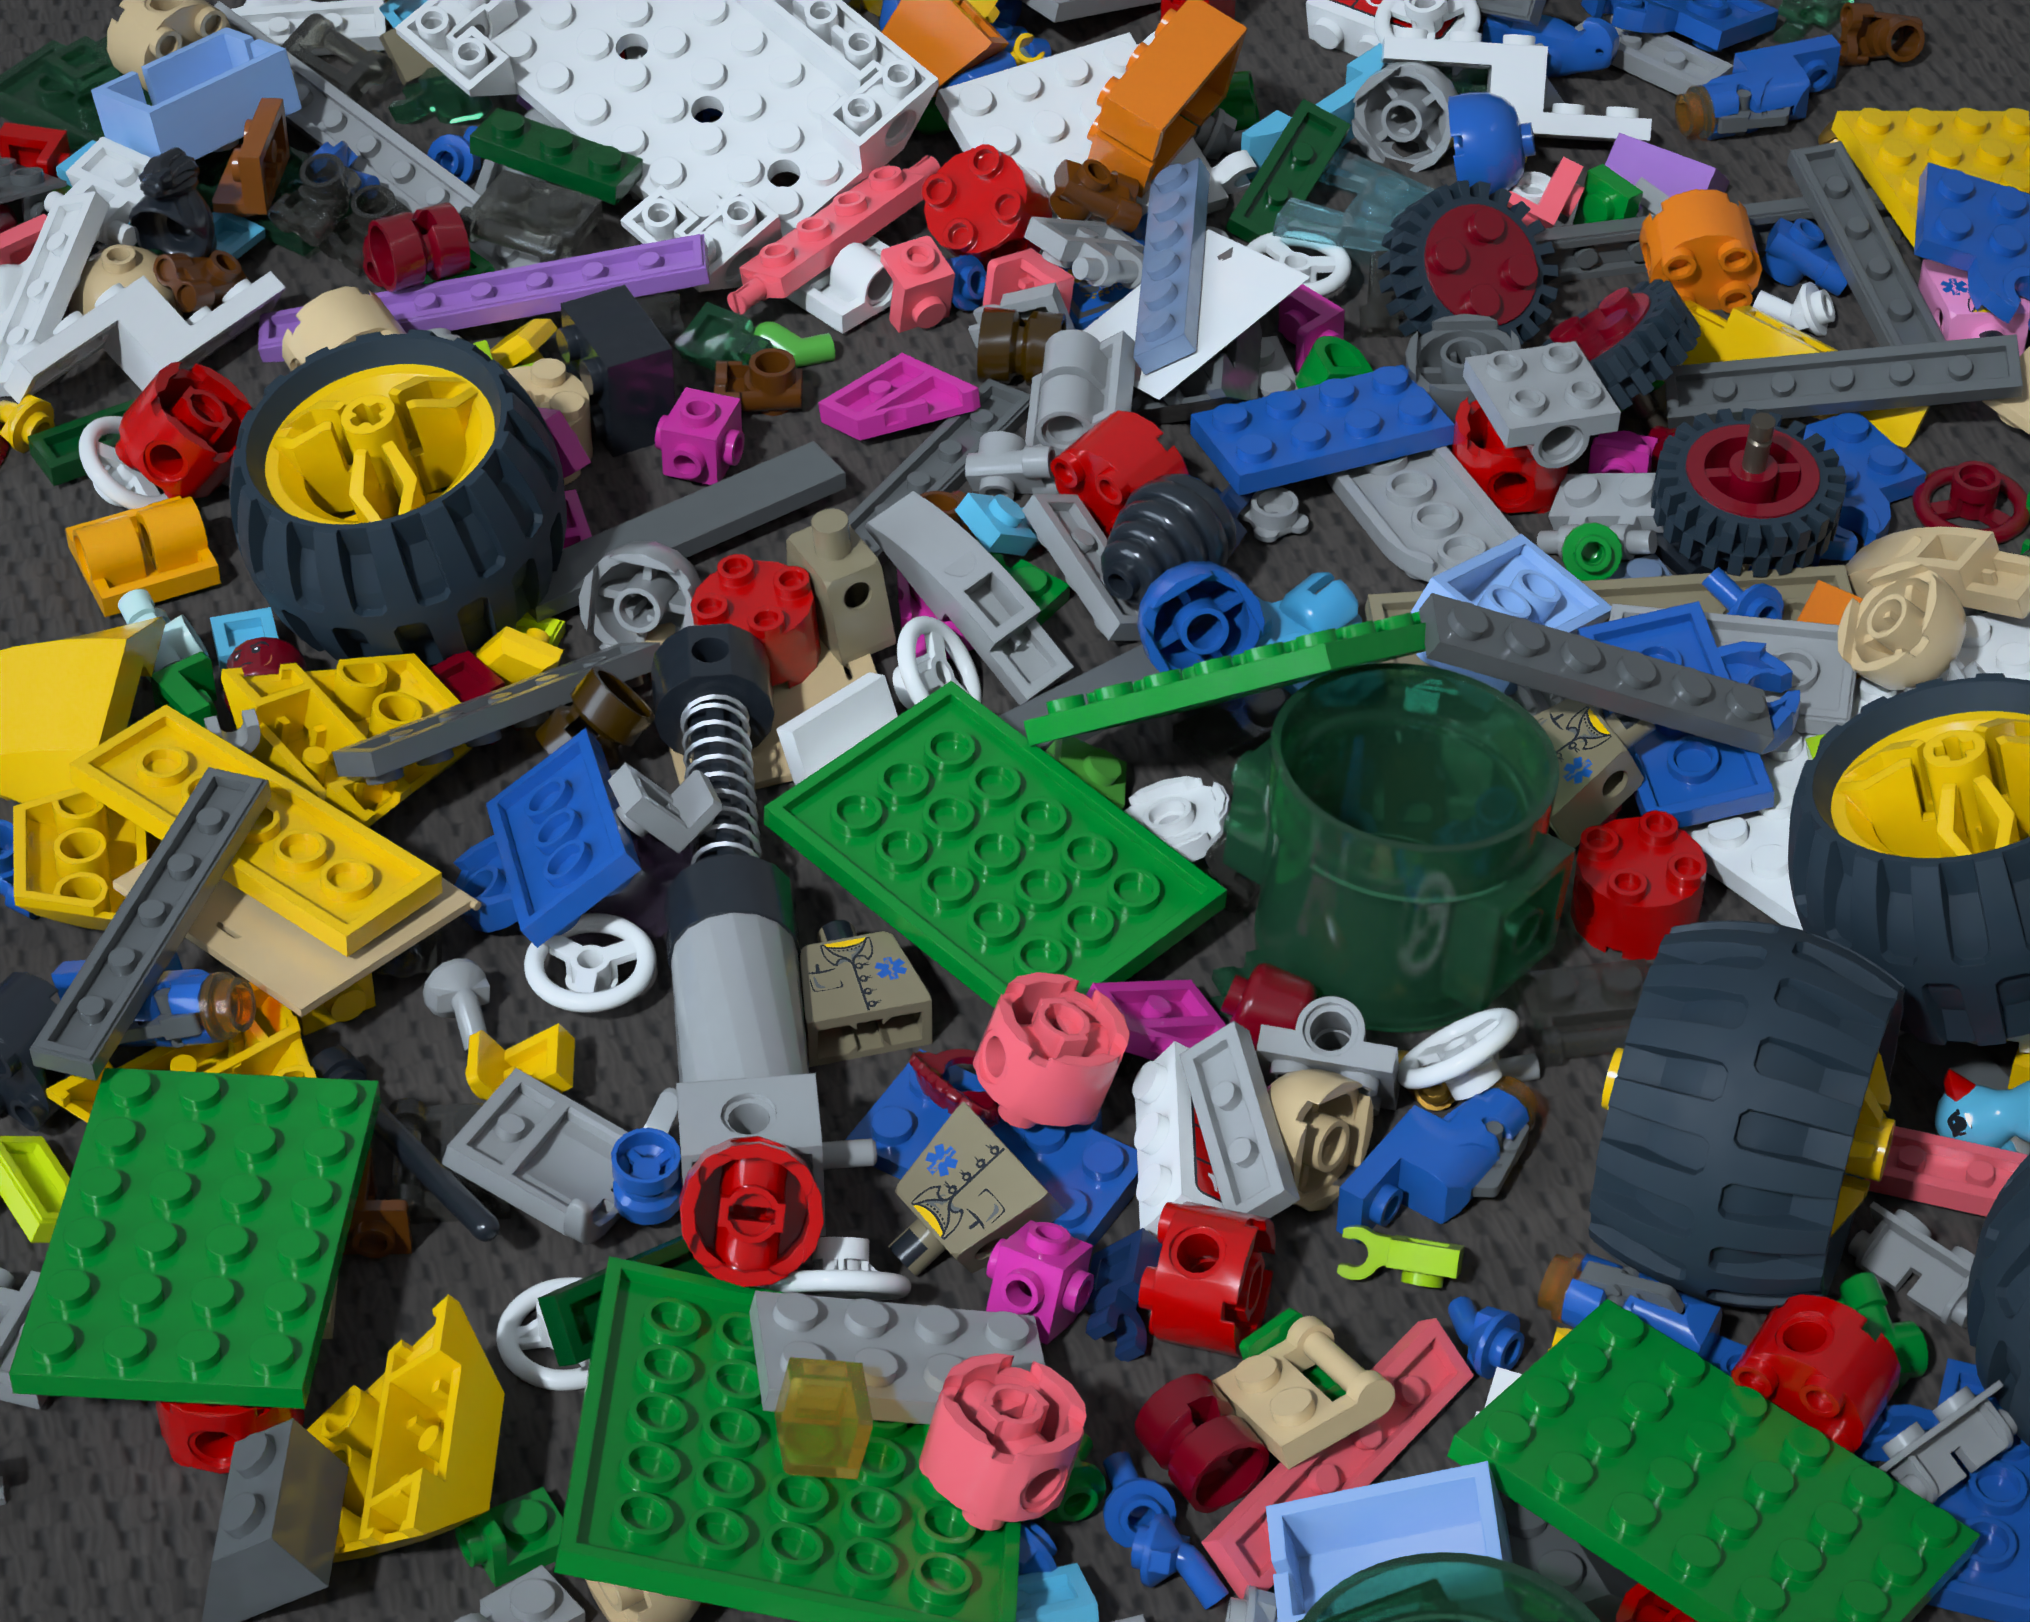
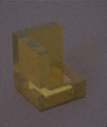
M790 1357L774 1412L783 1470L790 1475L858 1479L873 1427L863 1364L859 1362Z

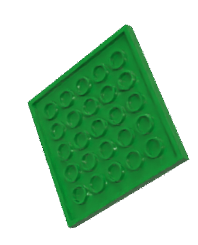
M609 1256L601 1291L554 1573L798 1622H1016L1021 1521L1005 1522L1002 1528L993 1531L978 1529L966 1522L962 1515V1509L957 1508L935 1490L930 1480L919 1469V1459L930 1425L763 1411L749 1311L755 1291L784 1292L755 1286L742 1287L717 1278Z

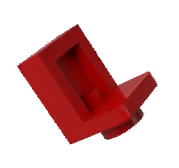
M5 122L0 129L1 158H14L19 165L40 167L45 174L59 178L56 166L72 155L70 154L67 131Z

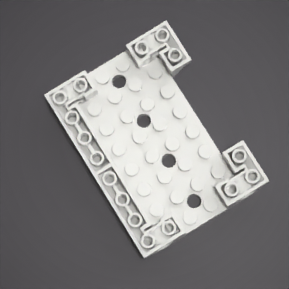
M428 0L395 27L396 33L470 97L518 94L557 128L642 158V177L632 187L631 191L643 201L621 219V225L642 244L704 234L708 248L710 284L694 286L699 292L743 286L739 267L758 255L764 246L778 241L795 229L801 220L812 217L831 204L837 195L851 190L868 178L871 171L885 166L904 149L939 86V80L936 76L842 0ZM630 46H641L647 50V53L637 60H625L619 56L624 49ZM707 108L717 109L723 113L721 118L713 123H701L694 119L698 112ZM781 172H792L799 176V180L789 187H777L770 182L776 174Z

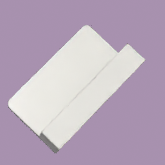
M869 672L776 729L794 785H797L898 717L885 675Z

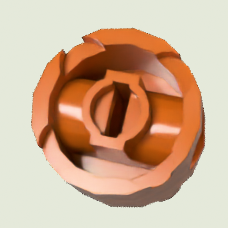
M1694 189L1673 195L1661 203L1663 211L1658 213L1653 220L1651 212L1642 223L1639 235L1649 283L1655 279H1662L1663 282L1668 280L1684 302L1693 301L1708 310L1722 309L1724 312L1731 313L1735 307L1748 306L1752 303V292L1758 286L1762 266L1747 210L1740 202L1739 206L1730 202L1728 194L1718 190Z

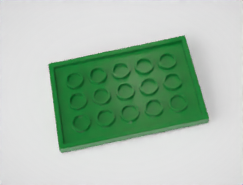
M1410 612L1338 629H1327L1295 637V640L1288 642H1278L1245 650L1244 653L1234 656L1228 655L1195 663L1191 667L1184 668L1183 671L1181 668L1152 674L1143 677L1141 680L1134 681L1133 684L1132 681L1095 689L1094 692L1086 694L1087 705L1083 694L1046 702L1048 715L1023 721L1029 746L1178 714L1425 652L1426 622L1421 623L1419 612Z
M952 681L764 806V825L994 1009L1001 994L1005 993L1008 983L1017 976L1036 972L1061 974L1076 979L1079 983L1075 991L1084 995L1087 994L1093 983L1125 982L1224 909L1226 904L1227 889L1037 745L1029 746L1028 738Z
M105 1068L10 1368L9 1376L13 1394L305 1409L381 1103L379 1081Z
M1609 1299L1601 1303L1454 1435L1447 1457L1461 1466L1488 1461L1497 1489L1697 1622H1911L1969 1559L1980 1537L1979 1533L1955 1519L1944 1509L1931 1504L1890 1478L1884 1471L1871 1466L1827 1438L1819 1430L1808 1426L1765 1399L1756 1390L1746 1386H1736L1731 1376L1702 1359L1696 1352L1683 1347L1642 1321L1634 1313L1623 1309Z

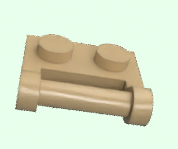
M1305 1316L1298 1319L1288 1330L1286 1340L1259 1355L1246 1358L1236 1368L1212 1381L1234 1409L1235 1416L1241 1417L1265 1447L1288 1470L1382 1417L1389 1411L1395 1399V1389L1392 1384L1375 1370H1365L1334 1342V1334L1331 1329L1315 1316ZM1316 1364L1346 1394L1332 1402L1301 1372Z

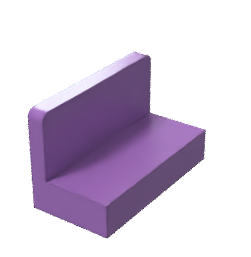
M1620 132L1605 163L1608 168L1634 186L1643 177L1669 197L1694 189L1718 190L1725 193L1730 182L1717 168Z

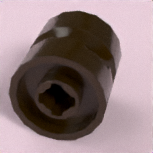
M985 307L981 317L978 339V381L985 382L987 379H992L999 383L1010 384L1017 375H1021L1025 383L1031 386L1032 377L1042 373L1046 342L1053 334L1066 330V315L1064 313L1033 311L1028 320L1021 318L1017 309Z
M594 666L570 693L573 705L571 707L559 705L535 734L543 748L549 754H552L586 728L601 744L609 770H611L621 758L618 747L620 745L631 747L653 723L654 714L640 696L627 684L604 668ZM589 725L590 727H592L597 733H599V735L596 736L586 726Z

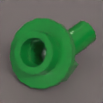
M1596 522L1583 523L1573 528L1565 537L1561 548L1562 561L1567 571L1581 581L1605 580L1611 577L1618 569L1622 559V545L1617 534L1608 526Z
M1086 1433L1083 1435L1063 1500L1059 1507L1043 1515L1046 1520L1055 1523L1081 1520L1087 1517L1103 1499L1106 1490L1105 1477L1095 1465L1084 1462L1093 1449V1442Z

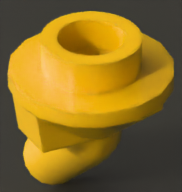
M27 394L19 404L7 400L0 401V422L5 424L0 431V435L16 451L21 453L30 450L27 436L55 426L54 409L51 403Z

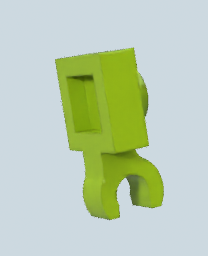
M1351 1225L1343 1229L1342 1237L1360 1240L1366 1245L1368 1250L1367 1260L1361 1265L1350 1263L1338 1264L1337 1273L1346 1279L1361 1280L1373 1274L1379 1267L1386 1266L1387 1268L1402 1270L1401 1282L1417 1286L1442 1288L1444 1277L1456 1279L1461 1274L1464 1245L1402 1235H1385L1363 1225Z

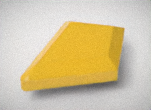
M533 319L507 335L490 349L492 358L505 369H510L519 362L521 365H526L544 359L538 348L558 328L551 319Z
M505 626L473 655L505 682V686L558 667L564 650L548 644L550 637L541 629L529 628L525 634Z

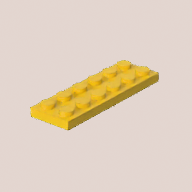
M168 705L162 706L69 763L71 784L160 840H163L208 767L268 780L272 797L223 874L222 879L346 957L443 893L442 872Z

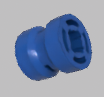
M640 1128L624 1134L615 1142L611 1152L615 1208L622 1217L631 1223L640 1225L662 1223L670 1219L680 1208L679 1198L682 1191L680 1147L675 1139L663 1130Z

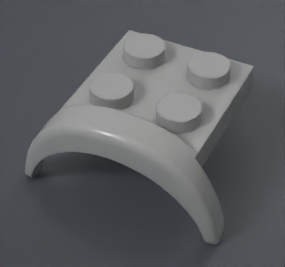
M515 1068L447 1145L442 1165L563 1235L588 1245L603 1237L621 1217L614 1205V1178L611 1152L615 1142L628 1132ZM666 1088L660 1094L643 1128H654L663 1130L667 1134L670 1133L678 1112L677 1090L675 1088Z

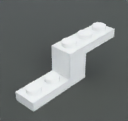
M1395 28V37L1385 36L1383 39L1381 63L1420 61L1430 66L1488 69L1487 92L1502 96L1514 105L1521 124L1532 123L1534 137L1615 142L1620 132L1644 142L1650 141L1652 119L1639 118L1638 108L1607 107L1606 116L1584 115L1585 105L1554 103L1552 113L1543 112L1548 46H1535V36L1507 34L1503 35V44L1481 42L1482 33L1450 31L1449 40L1427 39L1428 30Z
M271 271L254 283L244 279L227 292L222 299V305L213 311L208 306H204L185 321L144 275L125 288L121 283H117L98 298L94 305L95 308L83 316L80 311L71 313L54 329V336L42 344L37 339H33L20 348L10 361L14 368L3 388L19 404L27 394L34 395L103 348L143 391L156 374L170 363L182 362L179 369L189 370L195 364L200 363L259 322L260 315L272 312L286 287Z

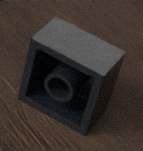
M625 284L560 303L562 328L556 330V340L559 351L565 360L566 372L577 377L589 394L592 440L600 439L612 457L655 445V433L658 422L663 415H669L675 405L673 353L670 344Z

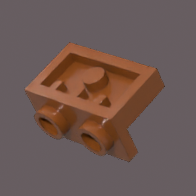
M261 98L253 119L246 120L243 144H238L233 148L212 199L214 212L232 213L239 217L268 214L290 158L283 99Z

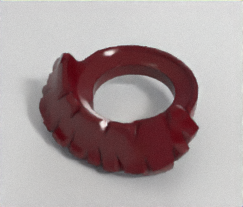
M950 1049L938 1054L921 1051L913 1052L909 1063L914 1069L923 1093L930 1097L935 1104L942 1109H948V1113L952 1115L955 1109L965 1102L989 1128L999 1124L1001 1118L998 1113L999 1104L986 1091L961 1092L943 1079L944 1071L950 1066L956 1064L973 1065L977 1051Z

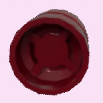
M449 202L419 208L414 212L412 219L404 213H399L372 220L369 224L368 245L371 260L381 284L389 292L422 285L426 275L432 280L438 281L466 274L469 270L471 258L467 232L457 209Z
M1198 1373L1183 1375L1168 1382L1148 1399L1135 1421L1136 1437L1162 1469L1168 1470V1476L1195 1511L1212 1513L1246 1496L1261 1480L1269 1464V1451L1241 1417L1235 1416V1411L1208 1376Z

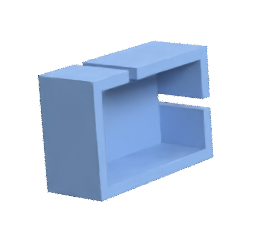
M228 27L141 66L152 106L146 103L138 73L134 71L91 90L105 138L150 158L174 147L182 149L186 155L194 157V160L211 152H223L238 145L239 139L244 137L245 122L247 119H253L261 98L283 99L285 117L302 109L286 48L261 39L254 41L253 36Z
M1488 1461L1266 1506L1271 1561L1276 1571V1574H1273L1278 1622H1522L1506 1514Z

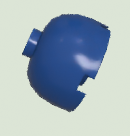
M1467 92L1449 96V125L1451 137L1454 138L1455 155L1453 157L1457 181L1468 180L1469 187L1479 181L1491 183L1489 195L1500 188L1511 191L1524 175L1525 157L1536 155L1532 123L1521 124L1515 106L1504 97L1490 92Z
M1189 561L1172 567L1153 581L1139 604L1137 628L1145 654L1160 673L1181 668L1183 671L1184 668L1191 667L1195 663L1244 653L1245 650L1255 647L1259 640L1260 630L1264 633L1265 625L1260 602L1246 583L1233 571L1214 562Z

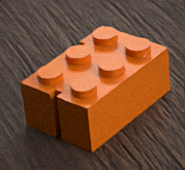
M1187 0L1178 11L1172 8L1169 9L1158 24L1153 41L1149 45L1141 42L1129 58L1124 75L1120 79L1112 76L1101 90L1096 105L1102 108L1101 113L1093 122L1087 135V139L1092 142L1088 159L1099 161L1107 167L1110 173L1117 171L1137 179L1139 182L1137 196L1142 198L1150 189L1151 180L1155 179L1160 171L1170 165L1196 133L1197 126L1182 118L1179 114L1202 126L1226 97L1248 28L1203 0Z

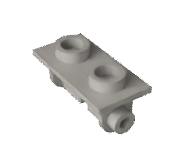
M1873 1201L1869 1207L1876 1228L1871 1234L1865 1230L1858 1232L1848 1248V1253L1856 1258V1267L1865 1272L1874 1273L1877 1280L1898 1292L1912 1273L1918 1275L1920 1278L1907 1293L1908 1300L1948 1327L1955 1322L1962 1328H1966L1967 1290L1970 1270L1975 1255L1959 1246H1955L1952 1251L1948 1250L1931 1239L1932 1234L1930 1230L1912 1214L1901 1209L1892 1214Z
M1998 1380L1976 1397L1968 1386L1959 1390L1932 1411L1940 1422L1935 1427L1925 1433L1916 1421L1881 1447L1890 1460L1879 1467V1469L1885 1473L1889 1471L1898 1483L1931 1504L1936 1502L1938 1497L1967 1477L1950 1453L1954 1451L1968 1471L1972 1473L1998 1453L2004 1452L2012 1446L2013 1435L2017 1433V1425L2008 1412L2002 1409L1996 1410L1988 1399L2004 1385Z

